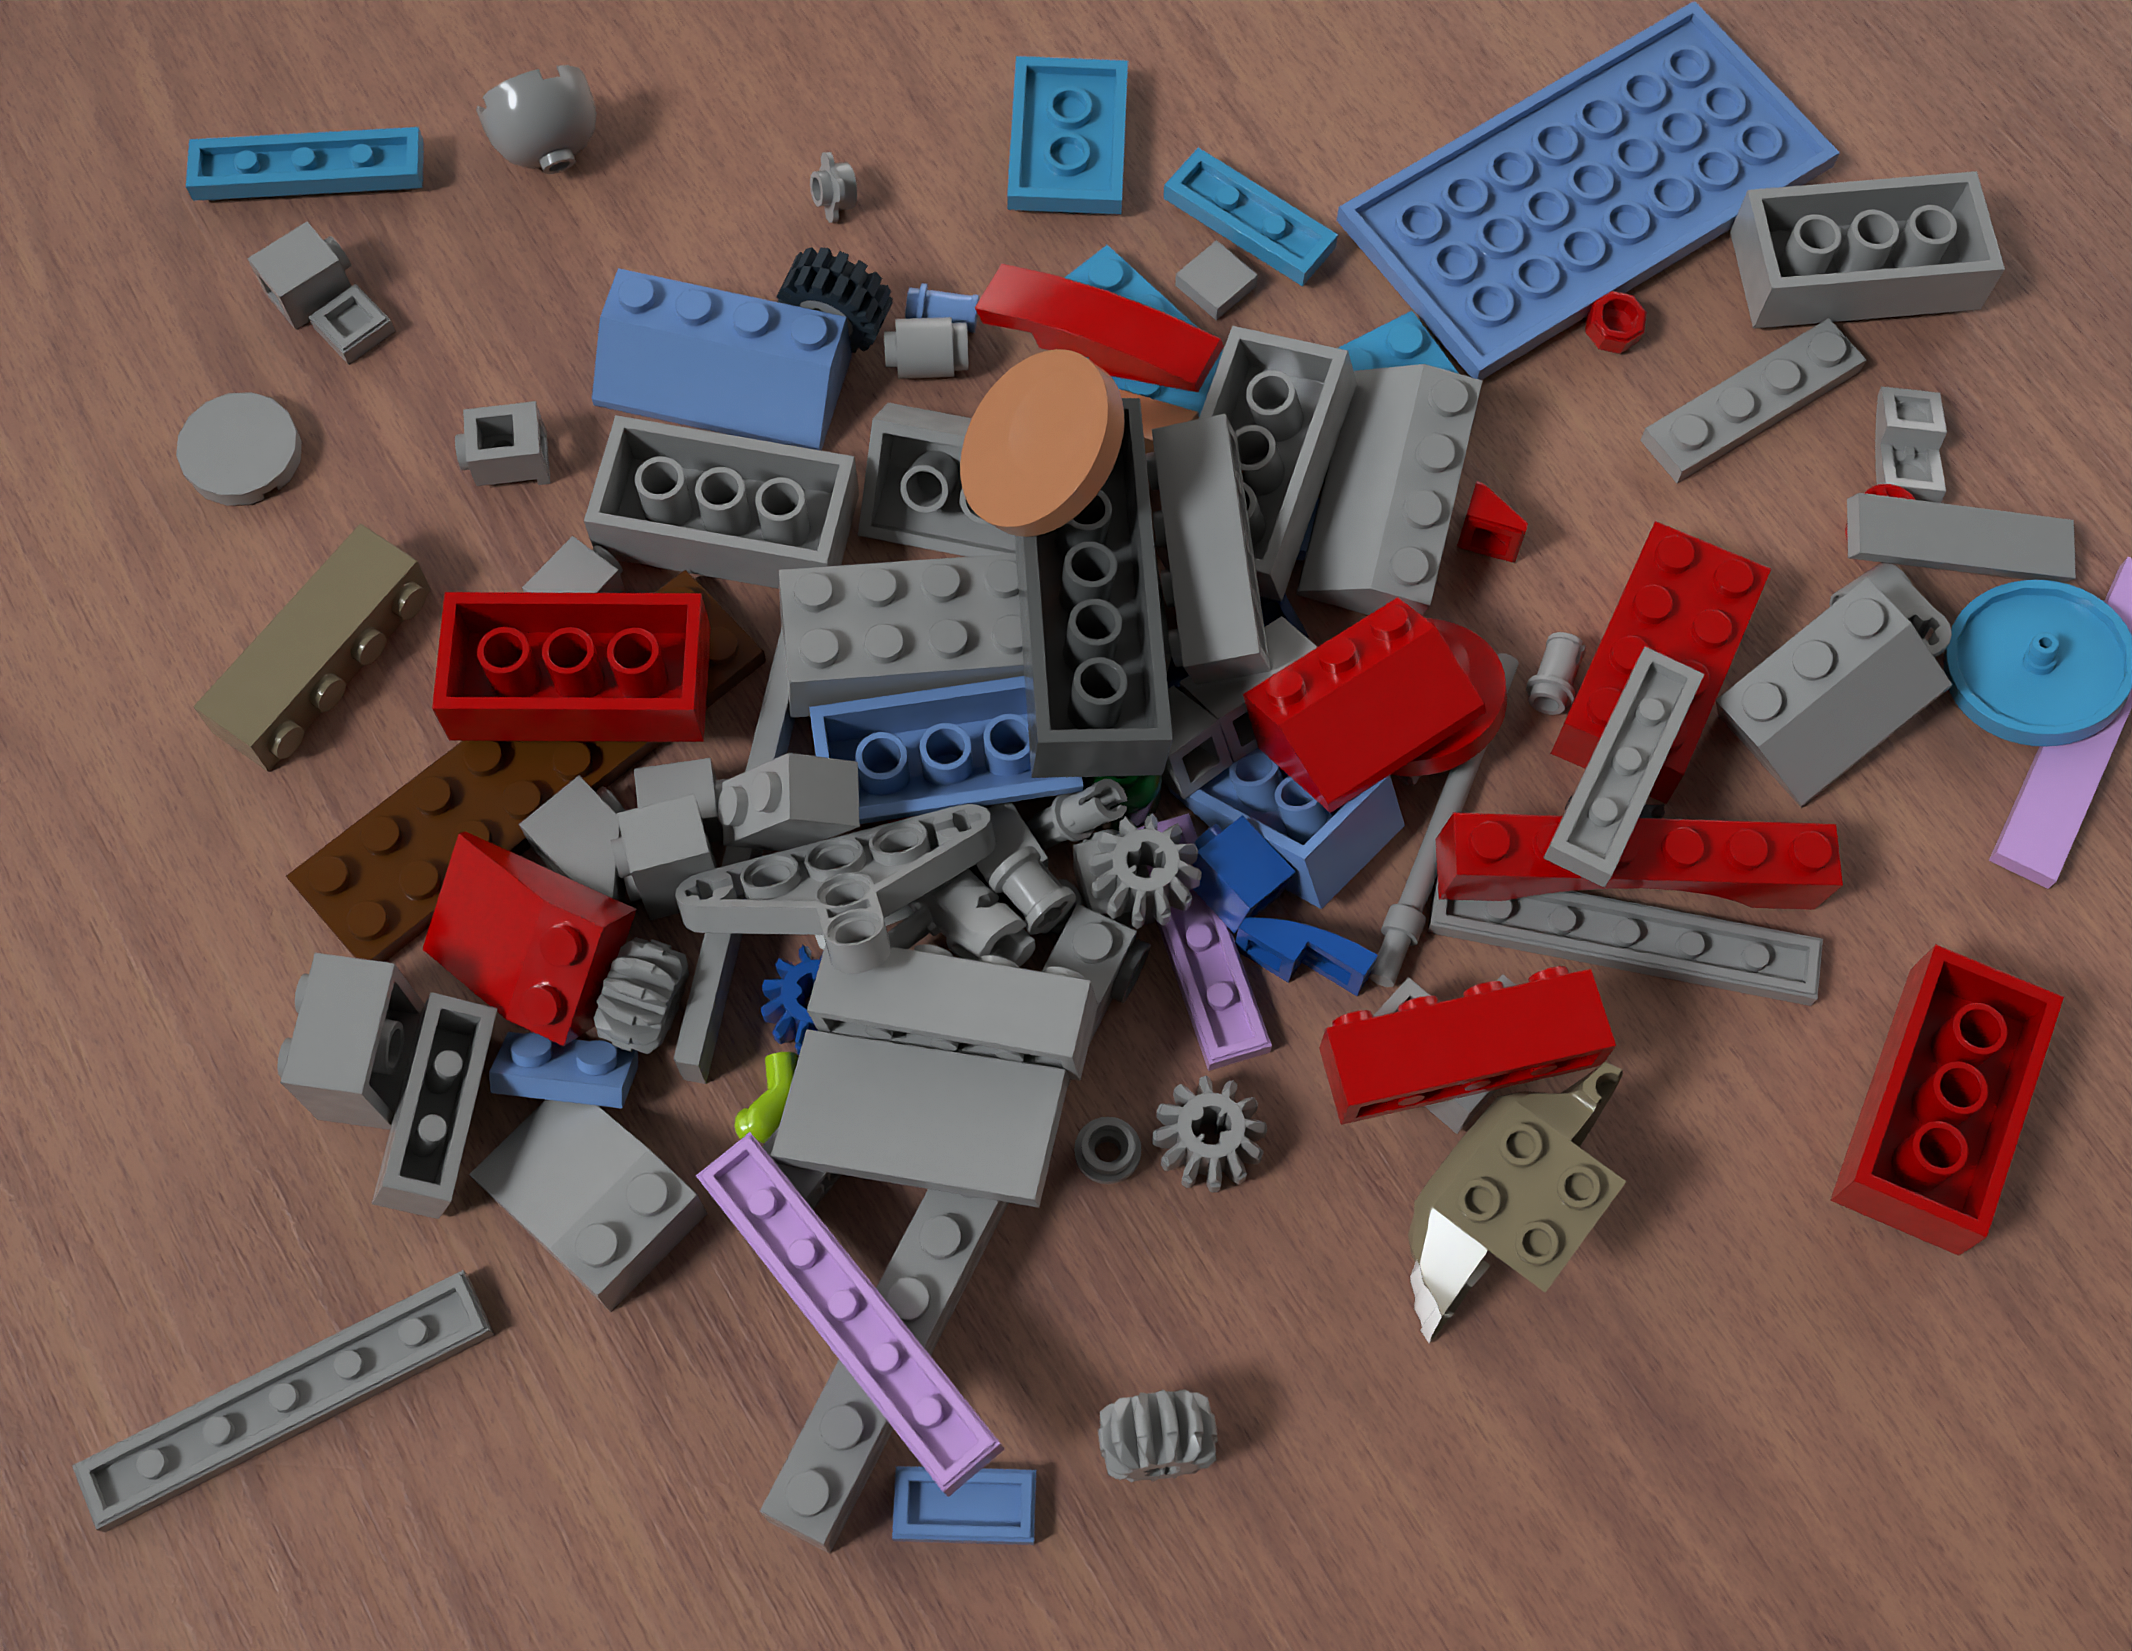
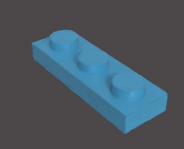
M1199 147L1164 185L1163 199L1302 287L1336 249L1338 234Z

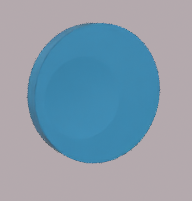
M2021 580L2003 584L1984 592L1971 601L1958 615L1951 628L1952 636L1950 643L1945 649L1944 672L1952 683V687L1948 690L1958 707L1970 720L1985 731L2018 744L2043 747L2059 746L2088 738L2101 731L2118 716L2132 689V635L2127 625L2103 600L2081 588L2061 582Z

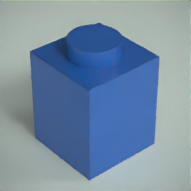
M1243 815L1224 830L1218 824L1211 826L1193 843L1197 847L1198 856L1192 866L1201 871L1200 885L1193 888V890L1233 933L1238 931V927L1245 917L1254 918L1279 898L1296 872Z

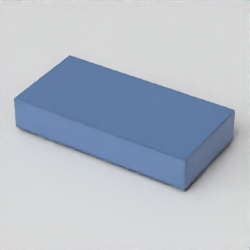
M896 1466L892 1539L893 1541L1034 1545L1036 1470L982 1468L948 1497L924 1467Z

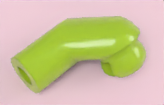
M778 1052L765 1057L768 1090L756 1099L749 1108L742 1109L736 1115L734 1127L740 1139L750 1132L758 1142L766 1143L779 1127L798 1062L796 1053Z

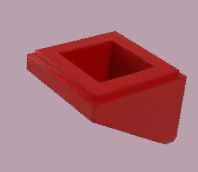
M1476 481L1457 546L1461 549L1504 561L1516 562L1528 523L1482 482Z

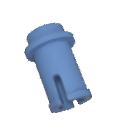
M921 283L920 288L909 287L905 319L952 317V323L966 322L967 330L975 333L978 317L975 306L979 301V295L973 294L971 296L928 290V284Z

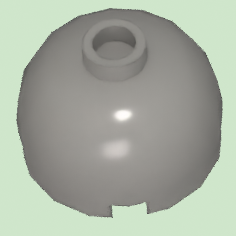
M569 65L556 66L560 77L544 80L539 69L528 71L502 82L483 96L487 108L485 109L477 105L476 112L484 132L492 146L510 163L523 168H542L545 174L562 172L576 163L574 156L580 153L589 143L595 130L597 116L590 86L585 74L578 67Z

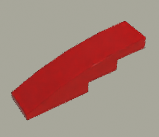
M1007 264L1000 265L975 306V310L983 324L1031 332L1040 349L1074 351L1088 357L1110 376L1197 393L1224 347L1221 338L1165 312L1097 287L1057 275Z

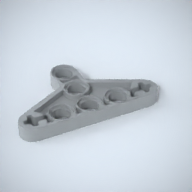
M957 805L727 865L690 876L678 886L675 897L684 925L693 932L824 935L829 958L835 969L853 974L866 972L881 965L890 955L891 945L884 918L985 859L996 848V837L991 814L985 807L980 805ZM938 844V847L931 851V845ZM745 894L746 899H738L737 896ZM855 901V902L850 903V904H848V905H841V904H844V903H846V902ZM868 938L857 943L846 944L856 939Z

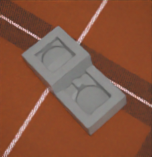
M1881 386L1877 398L1875 428L1877 485L1893 484L1907 490L1913 495L1915 500L1942 502L1946 493L1939 450L1947 434L1941 394L1939 392Z

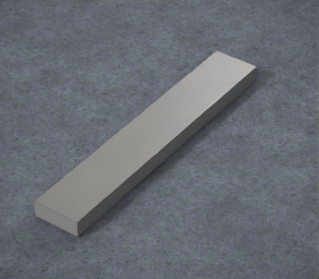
M1436 876L1427 933L1812 1006L1818 998L1823 939L1574 891L1533 895L1506 901L1439 900L1438 876Z
M462 1270L72 1465L96 1530L105 1533L493 1336L494 1332L469 1276Z

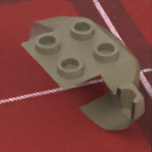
M1604 1062L1562 1093L1521 1091L1498 1096L1426 1183L1414 1202V1216L1409 1229L1408 1239L1411 1256L1415 1261L1410 1276L1415 1295L1414 1310L1421 1321V1332L1429 1344L1459 1307L1472 1286L1491 1266L1482 1259L1488 1250L1546 1293L1624 1186L1626 1181L1580 1148L1622 1078V1069Z

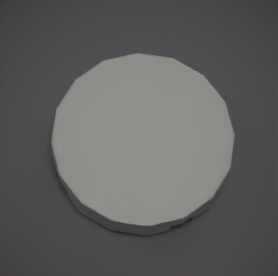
M253 392L228 393L207 401L188 417L178 435L176 457L187 481L205 499L226 506L251 505L265 499L264 493L270 492L275 487L280 490L291 480L301 461L302 440L289 412L274 399Z

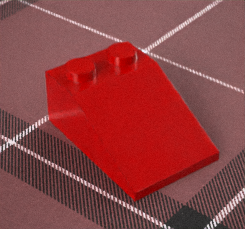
M463 831L458 834L422 950L490 1007L497 1008V1013L503 1018L565 1046L595 1027L594 1016L598 1009L597 1000L604 986L603 981L608 976L612 961L617 958L620 948L626 942L637 909Z

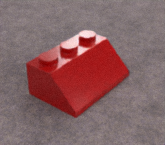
M1398 597L1243 693L1258 748L1330 813L1486 713L1485 703L1437 627Z

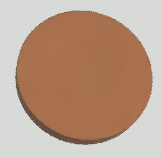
M1064 349L1037 353L1009 369L984 396L971 419L964 438L960 460V476L963 492L971 509L984 521L1008 534L1022 537L1037 536L1053 531L1083 511L1098 494L1110 475L1123 438V401L1112 377L1085 356Z

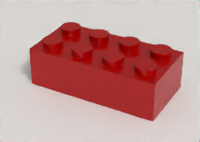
M1655 521L1550 754L1586 769L1644 647L1650 648L1704 674L1649 794V797L1667 804L1685 774L1771 572V568Z
M444 592L432 710L449 741L704 742L711 627L702 594Z
M1935 944L1910 969L1830 1201L1958 1256L1986 1239L2064 997Z

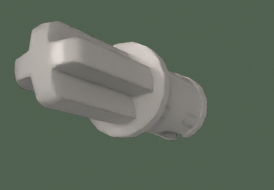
M1103 779L1081 792L1058 795L1051 807L1034 814L1033 818L1025 822L1042 850H1046L1065 840L1082 841L1090 837L1097 826L1122 817L1127 810V806L1119 805L1113 809H1110V807L1127 801V797L1123 788L1112 779Z

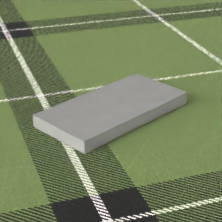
M807 1029L771 1157L777 1164L1039 1208L1069 1083V1075L1066 1069Z

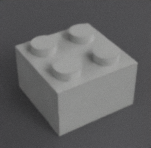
M315 953L310 973L303 974L299 979L295 993V1009L299 1014L292 1038L288 1037L282 1043L277 1069L278 1075L281 1078L280 1083L317 1120L391 1129L418 1018L425 1005L395 963Z

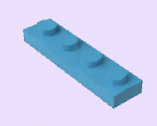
M419 127L189 139L186 188L193 201L423 188L424 140Z

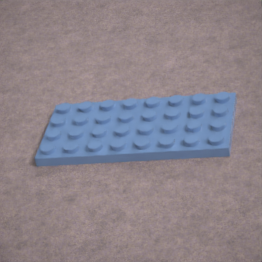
M1693 1L1339 206L1336 221L1472 378L1483 380L1585 318L1594 301L1611 291L1628 292L1730 230L1747 190L1802 186L1832 168L1840 152L1715 21Z

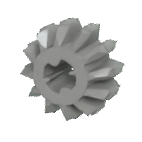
M1153 813L1146 818L1144 829H1137L1134 823L1125 816L1119 823L1120 836L1104 831L1098 840V848L1102 853L1094 854L1089 859V872L1098 877L1092 883L1094 898H1110L1107 914L1111 919L1121 916L1126 910L1132 911V925L1136 929L1143 926L1147 913H1152L1156 921L1165 926L1171 919L1170 906L1186 911L1192 902V895L1189 889L1198 887L1201 879V871L1192 866L1198 856L1195 844H1179L1182 829L1178 823L1170 826L1163 833L1157 831L1158 820ZM1139 865L1153 867L1150 878L1136 876Z
M635 937L620 948L617 958L612 961L608 976L603 981L604 986L601 995L597 1000L598 1009L594 1016V1022L598 1037L612 1041L613 1046L630 1052L634 1049L649 1054L660 1046L665 1039L667 1031L671 1030L673 1019L679 1011V1004L686 990L685 983L689 975L686 955L672 950L670 945L653 939L649 942Z
M1206 1075L1200 1077L1197 1096L1188 1087L1179 1084L1173 1091L1176 1105L1160 1104L1157 1109L1156 1117L1165 1126L1153 1131V1145L1169 1149L1161 1159V1166L1165 1171L1174 1170L1183 1164L1186 1166L1181 1184L1186 1188H1191L1195 1184L1197 1175L1202 1174L1206 1175L1208 1190L1213 1193L1218 1192L1221 1187V1172H1224L1231 1181L1241 1184L1245 1181L1247 1175L1243 1163L1258 1165L1262 1159L1263 1150L1254 1142L1266 1136L1267 1125L1265 1122L1250 1119L1258 1107V1102L1254 1097L1245 1098L1238 1103L1234 1102L1238 1086L1234 1080L1228 1081L1223 1087L1222 1094L1213 1093L1210 1077ZM1202 1124L1215 1125L1214 1133L1216 1135L1223 1131L1220 1134L1218 1144L1210 1145L1203 1143L1205 1135L1201 1134L1198 1136Z
M1163 1389L1156 1393H1139L1138 1396L1119 1398L1115 1403L1107 1405L1100 1411L1098 1436L1101 1456L1105 1459L1108 1475L1118 1480L1127 1479L1130 1482L1151 1480L1153 1482L1164 1478L1176 1479L1180 1475L1196 1474L1200 1469L1208 1468L1216 1461L1215 1443L1218 1442L1215 1415L1211 1414L1208 1397L1197 1392L1191 1393L1185 1389L1175 1392H1166Z

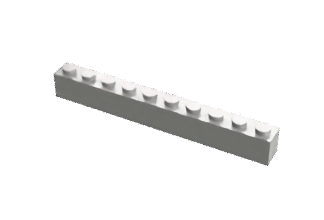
M1077 904L1042 972L1048 967H1063L1080 973L1086 980H1091L1098 1008L1089 1042L1090 1045L1113 999L1111 998L1112 988L1127 954L1136 941L1137 931ZM928 1189L876 1287L878 1292L930 1356L1007 1208L1008 1202ZM840 1359L759 1511L768 1522L829 1554L894 1429Z

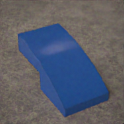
M1245 917L1238 927L1235 941L1240 954L1289 983L1301 963L1355 996H1358L1369 979L1378 957L1377 954L1332 932L1306 924L1272 918Z

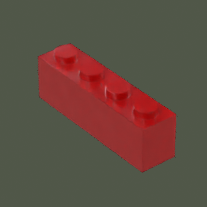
M1557 966L1531 975L1528 978L1529 982L1504 988L1501 981H1489L1467 989L1463 993L1464 997L1439 1002L1436 996H1422L1402 1003L1398 1007L1399 1012L1373 1017L1371 1011L1361 1010L1336 1018L1332 1022L1333 1026L1326 1028L1319 1050L1340 1124L1343 1125L1601 1066L1616 1047V1042L1592 969L1569 973L1567 967Z

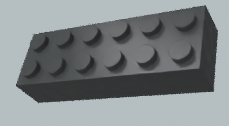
M1122 398L1124 431L1121 447L1106 482L1085 509L1063 526L1048 533L1029 537L1015 536L1031 778L1163 775L1173 738L1140 398Z

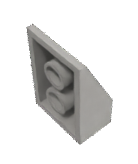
M545 1100L469 1174L610 1312L707 1215L698 1195L650 1149L598 1105Z

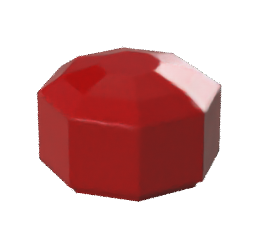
M1611 291L1594 301L1587 315L1585 333L1599 350L1621 354L1637 344L1644 334L1647 312L1634 295Z

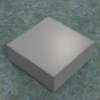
M1216 240L1176 273L1175 286L1212 318L1217 320L1256 287L1258 275Z
M354 284L309 316L313 328L348 365L396 332L391 320L357 284Z

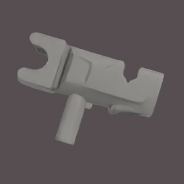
M938 844L931 845V851L936 849ZM969 868L907 904L914 913L887 932L891 947L910 949L928 934L936 936L941 932L947 938L948 948L962 959L979 961L980 957L991 955L1008 959L1017 964L1018 967L1032 956L1035 949V940L1023 929L1027 924L1006 904L999 903L998 895L988 888Z

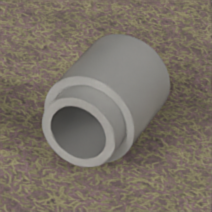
M952 317L895 319L896 331H884L886 367H897L898 379L954 377V371L969 370L966 322L952 323Z

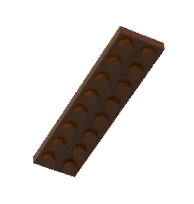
M686 569L655 592L702 594L711 627L706 709L766 662L762 648ZM461 741L295 868L286 877L354 958L386 962L429 928L459 833L466 831L520 856L530 848V845L519 824L577 776H580L596 792L602 786L608 787L664 742Z

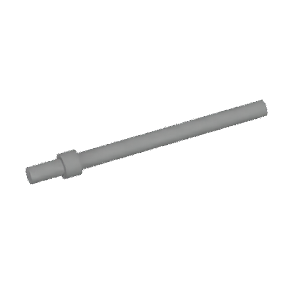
M1499 653L1497 655L1505 672L1508 694L1519 662L1511 655ZM1487 746L1472 759L1450 770L1398 904H1393L1389 907L1382 925L1381 932L1385 938L1369 976L1378 985L1384 987L1394 986L1409 946H1414L1418 943L1426 922V917L1422 912L1437 876L1435 839L1453 812H1462Z

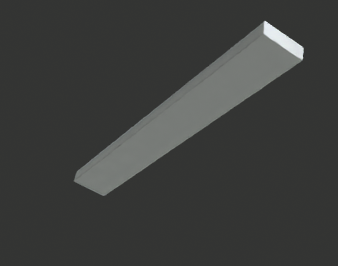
M782 628L746 771L787 754L795 717L790 718ZM727 846L722 867L762 857L763 850ZM745 894L737 896L738 899H746ZM705 933L674 1055L676 1066L686 1081L707 1083L742 933Z

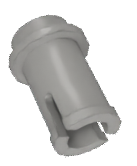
M1565 632L1552 633L1548 636L1546 650L1538 673L1528 680L1526 691L1529 695L1528 702L1535 710L1544 714L1557 715L1561 714L1565 707L1573 704L1576 692L1572 685L1581 659L1586 651V645H1582L1583 641L1577 636Z

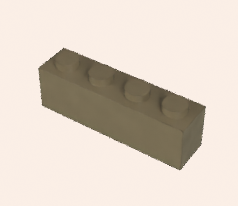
M360 523L194 705V709L211 732L268 772L271 771L280 759L287 758L293 754L300 746L304 732L322 712L329 711L336 706L351 679L364 665L373 663L381 655L385 648L386 640L404 620L413 618L421 610L425 603L426 595L430 592L431 588L418 561Z

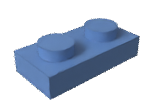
M508 1032L489 1072L490 1092L623 1108L638 1069V1051L633 1049L630 1052L601 1040L583 1041L574 1039L565 1046H562L536 1033Z

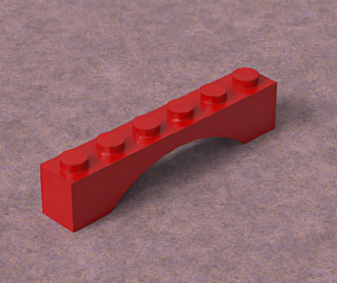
M1453 812L1435 839L1439 900L1506 901L1565 891L1644 888L1712 895L1736 901L1751 908L1815 910L1843 886L1836 824L1638 818L1613 875L1605 888L1543 858L1563 816Z

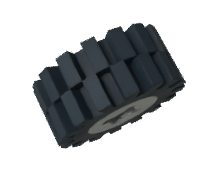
M813 247L805 249L804 253L799 252L777 294V302L847 317L851 353H856L858 348L862 351L868 350L870 345L873 346L893 302V298L889 297L891 293L889 286L880 284L882 277L877 272L868 274L865 271L868 265L861 260H858L856 264L849 262V254L839 251L837 257L832 255L830 248L823 247L820 248L818 253Z

